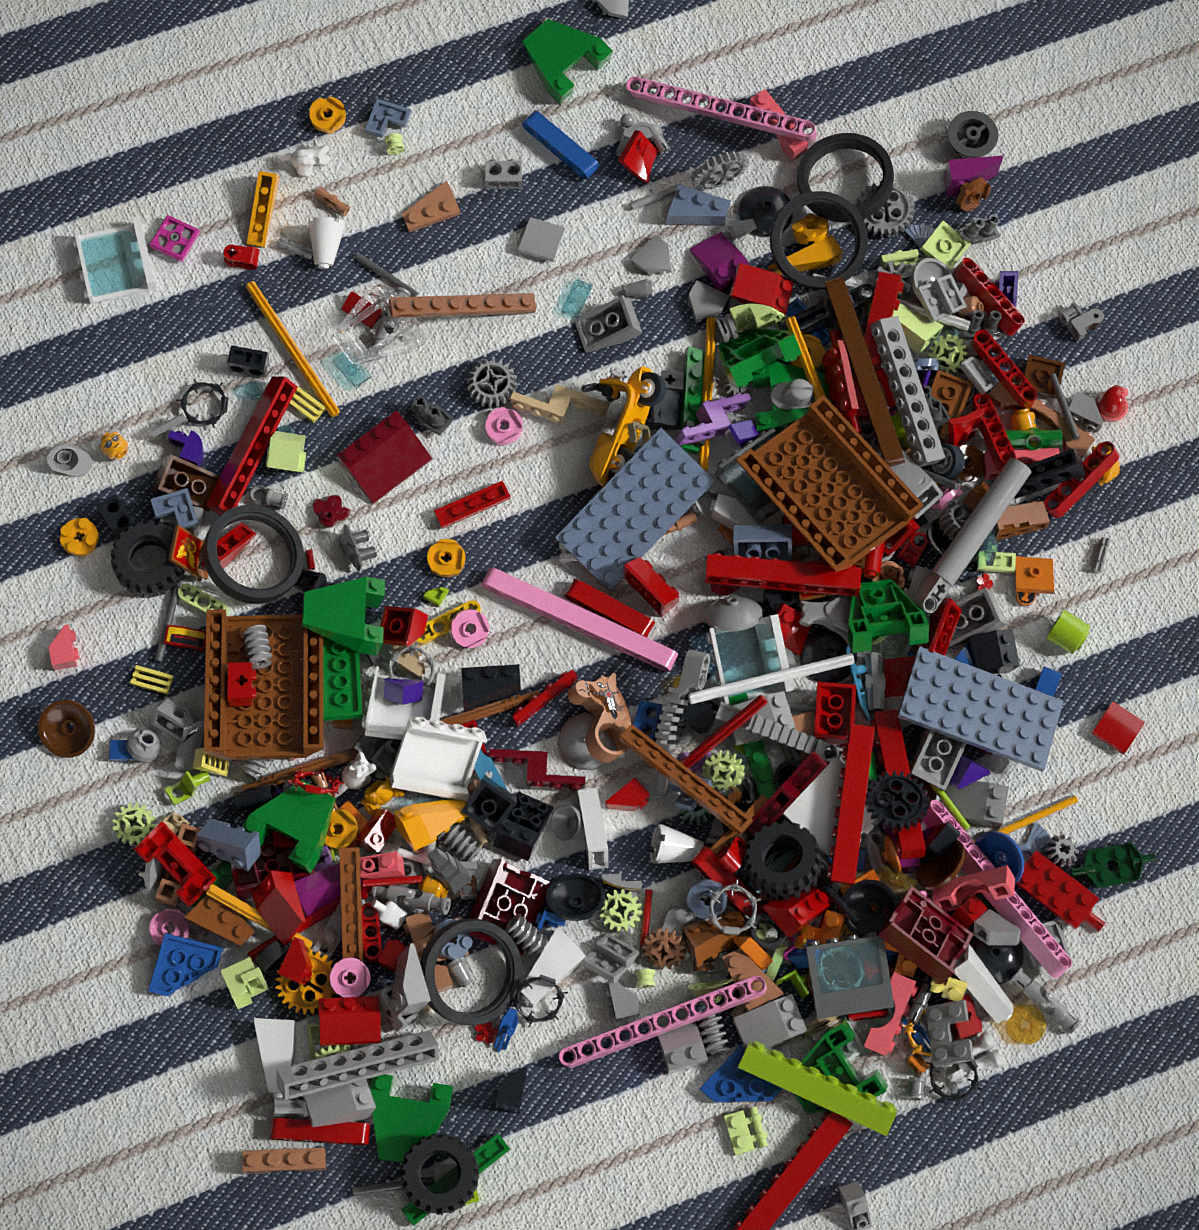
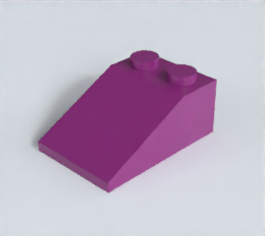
M1003 155L948 160L943 175L946 196L958 197L961 192L960 187L966 182L970 183L979 177H983L988 181L995 177L999 172Z
M722 232L690 248V252L715 289L721 292L732 287L738 263L750 265L742 252Z

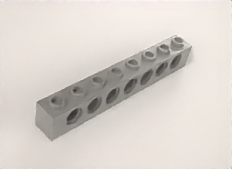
M894 316L880 319L870 325L883 363V369L889 381V387L895 399V405L901 417V423L907 435L913 459L919 467L935 464L943 460L945 455L899 317Z
M428 1030L276 1069L277 1086L285 1100L437 1061L439 1058V1044L431 1031Z

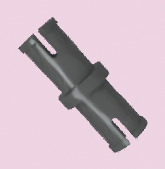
M923 983L917 997L912 1001L913 1005L906 1016L907 1021L912 1019L910 1023L917 1024L923 1010L928 1006L927 1002L932 994V991L928 988L929 984Z

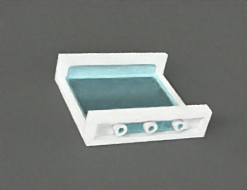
M140 216L132 217L134 224L79 235L78 230H74L75 237H72L74 248H78L79 253L75 254L78 265L81 264L82 270H79L81 281H85L86 287H83L85 298L89 297L91 304L157 290Z
M778 614L764 617L755 626L745 630L721 631L709 628V633H706L708 645L712 644L713 652H710L712 664L716 663L717 671H714L716 682H720V686L789 669ZM791 679L719 698L720 701L729 704L728 697L745 692L748 699H753L759 695L765 696L794 689Z

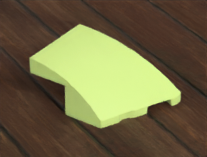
M743 304L730 308L732 320L738 334L753 327L765 329L774 324L778 330L780 329L778 322L788 318V316L776 309L761 304Z

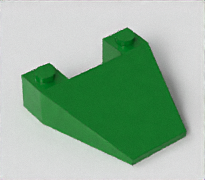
M550 19L544 21L522 41L546 91L559 104L573 93L575 87L572 81L565 75L566 72L583 57L599 70L611 59L613 50L601 38Z
M748 329L738 334L739 338H731L729 342H723L718 345L722 365L729 382L737 388L747 386L748 382L753 380L751 373L777 359L792 362L797 359V356L802 354L795 334L787 330Z
M776 361L751 373L755 389L771 386V392L780 383L791 382L796 379L808 381L803 368ZM817 372L825 396L830 401L829 388L825 380L826 374ZM773 404L774 410L755 413L757 431L761 434L763 431L768 432L773 428L775 432L772 437H775L808 413L809 407L783 410Z
M363 577L304 592L302 626L355 652L377 656L383 644V627L365 624V606L379 607L385 596V580Z
M892 579L861 583L858 597L852 596L849 616L848 642L852 653L871 651L872 637L905 633L909 645L928 643L929 623L925 613Z
M292 786L252 812L242 827L248 833L253 831L259 832L260 847H262L272 829L297 842L289 859L293 865L310 874L321 858L336 798L328 793L321 795L308 793L299 786L297 791H295V786Z
M843 1018L826 1029L802 1059L801 1063L805 1067L818 1069L821 1074L827 1077L828 1075L836 1077L844 1085L851 1084L858 1089L857 1091L864 1094L867 1092L878 1097L885 1093L888 1087L878 1069L860 1079L841 1047L853 1041L855 1037L852 1028L846 1019ZM794 1094L807 1115L828 1110Z
M384 1074L372 1077L370 1092L376 1107L372 1114L378 1158L380 1160L403 1163V1157L406 1152L408 1153L413 1143L416 1144L424 1136L426 1138L431 1136V1134L437 1133L450 1110L453 1086L433 1083L430 1102H423L391 1096L394 1082L393 1075Z

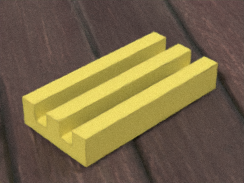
M299 387L289 403L290 406L313 423L326 410L324 405ZM297 393L320 410L318 411L317 409H315L313 406H311L309 403H307L305 400L299 397ZM292 399H296L298 402H300L302 405H304L306 408H308L316 415H311L297 403L292 401Z
M136 665L130 684L168 695L174 677L170 674ZM139 672L167 679L168 682L139 674ZM137 678H139V679L146 680V681H149V682H153V683H157V684H160V685H164V686H166V688H165V689H164V688H160V687L153 686V685L146 684V683H142V682H139V681H136V680H137Z

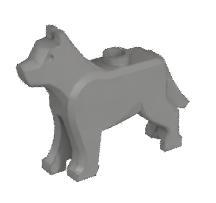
M832 595L827 602L801 601L799 607L802 609L800 612L802 618L799 623L806 627L812 624L825 625L829 630L842 636L849 650H851L848 642V624L852 596Z

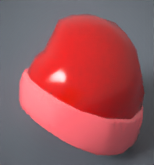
M1114 385L1097 396L1095 403L1101 418L1110 422L1120 421L1128 412V402L1125 398L1128 395L1127 388Z

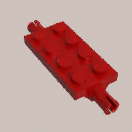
M834 329L829 332L832 347L822 357V365L826 373L825 380L829 388V399L832 405L861 435L859 407L845 340H842L840 330Z
M1037 850L1028 861H1024L1022 877L1016 883L1018 887L1074 930L1078 928L1081 922L1084 923L1085 921L1098 933L1106 922L1093 914V910H1091L1100 898Z

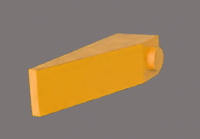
M258 172L247 244L266 246L280 179L278 174Z
M830 235L821 242L814 243L786 258L795 269L802 272L837 265L841 262L843 251L834 236ZM775 263L768 266V271L783 275Z

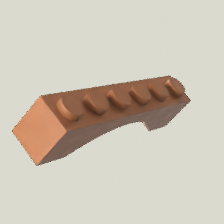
M1000 381L997 382L989 393L993 405L1002 411L1024 409L1018 405ZM1024 395L1025 399L1031 400L1030 396ZM1035 400L1033 406L1028 408L1030 412L1035 414L1036 418L1043 421L1051 430H1062V448L1064 452L1074 448L1079 456L1083 458L1095 441L1089 432L1082 431L1076 424L1080 439L1073 441L1065 419L1056 410L1046 407L1045 403L1041 400Z

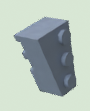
M678 184L667 215L666 225L701 224V226H724L731 201Z
M210 818L197 834L198 846L203 851L215 854L219 859L232 863L238 869L242 868L249 871L261 855L259 832L257 831L248 833L244 831L243 827L239 826L237 829L230 827L229 823Z

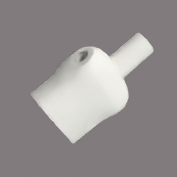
M374 900L371 904L373 908L380 911L379 920L395 930L400 928L407 916V912L392 901H388L383 905L379 901Z

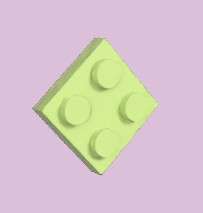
M942 221L920 250L930 258L940 260L951 270L971 243L962 240L957 231Z

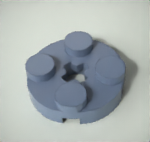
M913 359L916 370L938 371L939 359Z
M709 879L695 881L687 895L689 909L691 908L699 918H709L710 901L705 903L702 897L707 895L711 898L712 893L709 891L711 890L715 893L719 889L724 888L723 884ZM726 891L719 895L718 900L721 903L719 904L715 901L713 905L716 917L725 910L727 903Z
M448 919L440 922L434 929L435 933L445 925L460 919ZM466 932L454 937L455 942H448L439 955L449 960L463 957L472 946L470 933Z

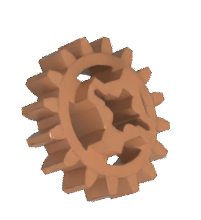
M658 928L657 932L652 930L650 935L646 936L642 947L645 949L643 955L648 956L647 962H654L653 967H656L658 964L661 970H663L664 966H667L670 970L672 965L678 967L679 962L683 961L686 953L684 948L686 943L680 942L682 936H675V930L670 933L668 928L665 931Z

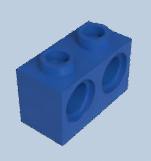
M640 700L633 725L643 733L646 730H652L648 737L656 742L655 733L659 731L657 724L661 723L659 717L660 714L663 715V705ZM651 712H656L654 717H648Z

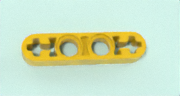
M475 600L468 601L427 622L424 634L428 632L427 628L430 627L433 636H430V633L425 635L424 640L418 638L416 640L417 645H426L449 633L451 627L450 617L453 614L469 609L470 606L476 608V611L481 613L480 604ZM436 623H442L444 629L436 632L433 626Z

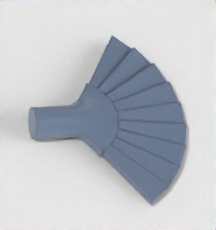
M914 225L904 229L918 246L919 258L924 256V252L920 250L921 247L936 230L933 227Z
M1034 822L1026 843L1018 844L1021 852L1027 851L1032 856L1037 850L1047 858L1049 853L1045 852V848L1049 847L1046 843L1051 838L1041 825Z

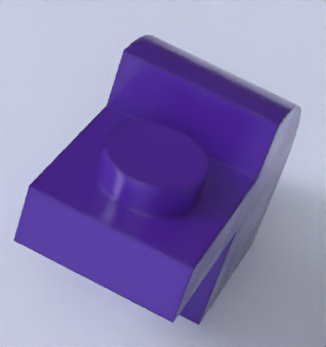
M170 430L168 434L169 443L183 448L179 458L200 467L205 453L200 436L192 430L188 436L184 432Z

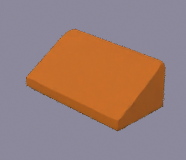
M751 937L733 938L734 943L761 970L764 971L773 962V959Z

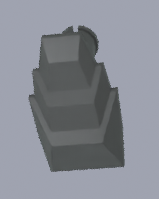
M994 214L984 219L977 217L975 220L969 221L970 223L964 224V227L959 229L958 233L961 239L965 241L979 243L991 241L1000 237L996 228L1000 219Z
M973 311L972 317L969 320L970 326L968 331L960 329L962 337L973 339L975 332L981 329L988 331L992 337L1003 334L1004 332L998 326L1002 318L1001 313L991 311L988 320H983L984 313L982 311Z
M923 386L922 389L935 428L948 423V420L951 418L941 401L931 395L932 389L929 386Z
M417 396L409 407L420 425L439 436L454 421V418L436 404L433 405L426 402L423 396Z
M344 524L339 534V546L357 571H360L363 566L362 561L376 558V549L374 546L358 550L357 544L369 540L367 530L364 529L363 531L351 533L348 525Z
M435 848L427 855L432 864L431 868L436 873L435 876L452 893L456 894L473 879L456 857L453 858L448 852L444 853Z

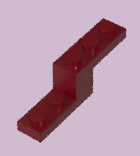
M489 749V757L494 764L512 762L513 765H524V763H528L526 786H530L532 789L550 787L551 790L569 788L571 791H578L585 788L586 776L548 775V752Z
M813 751L751 818L753 820L752 824L746 830L753 835L756 831L761 832V827L765 825L767 827L772 826L771 823L776 822L823 771L828 763Z

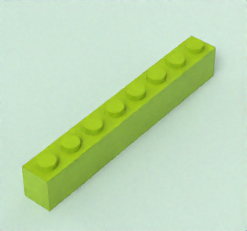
M754 1041V1043L749 1042L738 1068L885 1136H887L898 1109L892 1103L887 1101L881 1102L870 1093L866 1092L864 1094L857 1091L858 1089L851 1084L844 1085L836 1077L831 1075L827 1077L814 1067H805L799 1060L794 1058L790 1060L784 1057L781 1052L766 1049L765 1045Z

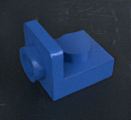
M543 910V913H538L535 920L538 930L542 929L545 919L548 920V925L558 928L559 925L564 927L566 920L546 910Z

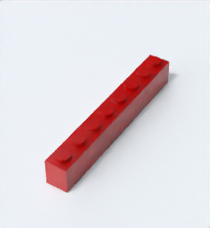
M880 271L864 336L875 370L882 368L883 363L870 325L880 319L894 316V311H898L900 300L897 299L898 293H902L904 282H901V275ZM855 378L854 388L859 407V420L870 422Z
M285 376L271 377L205 505L218 515H222L229 509L237 507L272 435L275 433L298 388L297 385Z
M719 553L707 554L705 583L858 597L861 586V568L852 565L848 569L835 572L829 564H818L817 562L803 563L797 560L780 561L776 558H746L739 555L723 556Z
M897 709L874 712V718L870 721L871 727H875L876 737H874L875 748H879L880 754H877L879 766L882 765L883 771H881L883 778L885 772H888L891 776L893 770H895L897 775H900V772L903 771L905 777L910 773L901 725L897 717ZM891 787L893 790H899L897 787ZM907 799L909 802H915L912 799ZM895 812V814L898 815V816H902V815H903V814L900 813V812ZM917 822L916 828L910 825L909 831L905 827L902 828L901 832H899L897 827L894 828L892 835H896L897 838L895 849L897 853H900L901 860L924 857L926 847L921 823Z
M851 724L849 729L845 730L844 740L848 741L847 748H843L842 760H845L844 768L841 767L839 779H843L842 787H838L837 798L840 799V804L836 806L834 818H838L837 826H833L832 838H835L834 846H830L829 857H832V865H828L827 877H830L829 882L852 886L855 884L875 727Z
M827 1110L820 1119L823 1122L819 1128L815 1126L810 1131L808 1142L805 1144L802 1141L795 1150L798 1153L794 1159L790 1157L782 1166L785 1168L784 1172L781 1175L777 1173L770 1181L773 1184L768 1191L764 1189L757 1197L760 1202L756 1207L751 1205L745 1212L747 1218L743 1223L739 1220L732 1230H769L851 1128L853 1123L846 1117Z

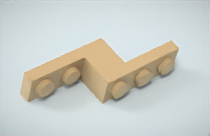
M557 384L549 404L513 392L510 398V405L515 409L529 411L536 417H546L553 423L564 422L571 404L577 409L589 410L597 416H606L609 410V403Z

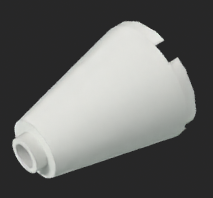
M313 217V220L309 218L308 225L314 264L318 265L319 269H329V266H333L345 229V221L339 219V223L334 222L332 217Z
M658 824L659 827L655 828L651 846L654 847V853L650 852L651 862L656 864L691 862L690 860L703 848L704 843L670 827Z

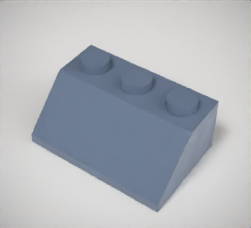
M792 524L734 525V555L746 558H776L780 561L792 560Z

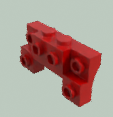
M163 821L134 848L138 855L147 863L155 857L181 884L175 893L188 907L197 901L217 879Z

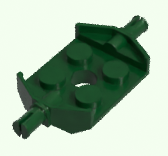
M1128 841L1125 844L1093 850L1088 849L1083 866L1070 868V873L1072 877L1078 875L1085 876L1096 889L1138 881L1143 865L1147 862H1155L1156 857L1155 853L1141 855L1137 848ZM1107 862H1114L1117 866L1116 871H1110L1107 868Z

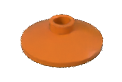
M886 835L884 839L885 851L881 852L882 858L885 863L889 862L900 873L901 864L890 836Z

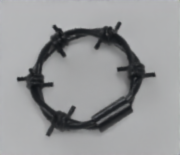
M193 379L195 383L185 392L182 399H176V401H180L182 410L188 419L186 425L189 422L202 425L212 424L213 428H215L214 424H217V421L228 410L229 398L225 396L221 388L223 383L221 382L220 385L217 383H198ZM209 386L212 387L210 393L214 390L222 395L220 414L214 417L213 413H211L212 417L209 420L199 421L197 420L198 414L194 417L187 412L186 406L191 405L187 403V397L191 391L194 390L198 394L197 390L199 387Z
M541 974L539 977H532L523 981L519 978L518 980L521 982V985L515 995L513 1005L509 1007L516 1008L521 1016L530 1023L528 1027L533 1022H545L554 1018L559 1020L556 1015L565 998L564 994H568V991L562 992L561 988L556 984V979ZM537 980L548 986H555L557 997L553 998V1000L558 999L557 1008L549 1013L545 1010L548 1015L540 1019L534 1018L531 1015L532 1011H530L529 1015L524 1014L520 1006L521 1002L525 1001V999L519 1000L520 992L528 986L532 989L533 987L530 983Z
M974 1060L965 1062L974 1071V1079L968 1078L971 1081V1087L964 1094L960 1095L958 1089V1094L951 1096L941 1091L945 1087L944 1085L940 1088L934 1081V1072L940 1073V1071L936 1070L937 1067H934L933 1063L926 1062V1064L930 1065L929 1074L933 1088L929 1093L933 1091L941 1097L955 1101L956 1106H958L957 1102L966 1098L976 1088L982 1089L978 1087L977 1068L979 1066Z

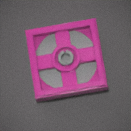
M167 214L149 245L151 248L183 263L199 236L200 230Z

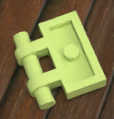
M757 1107L749 1109L751 1117L745 1118L743 1110L724 1116L735 1156L754 1151L753 1142L759 1141L760 1148L768 1146L766 1140L768 1136L766 1131L764 1132L762 1116L758 1113ZM753 1123L756 1134L751 1136L748 1125Z

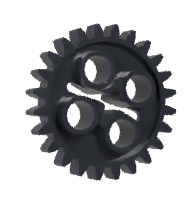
M893 770L891 776L888 772H885L884 778L878 775L877 781L873 779L867 789V800L865 801V806H869L867 813H872L871 819L877 818L876 825L884 823L883 829L891 826V832L894 831L895 827L898 828L899 832L902 831L903 827L909 831L910 825L916 828L917 822L922 823L923 817L927 815L926 810L929 809L928 802L930 798L926 796L928 791L922 790L924 784H917L918 778L911 780L910 773L905 777L903 771L900 772V775H897L895 770ZM891 787H897L899 790H893ZM907 799H912L915 802H909ZM879 800H884L887 803L883 804ZM895 812H900V813H902L903 815H902V816H898V815L895 814Z

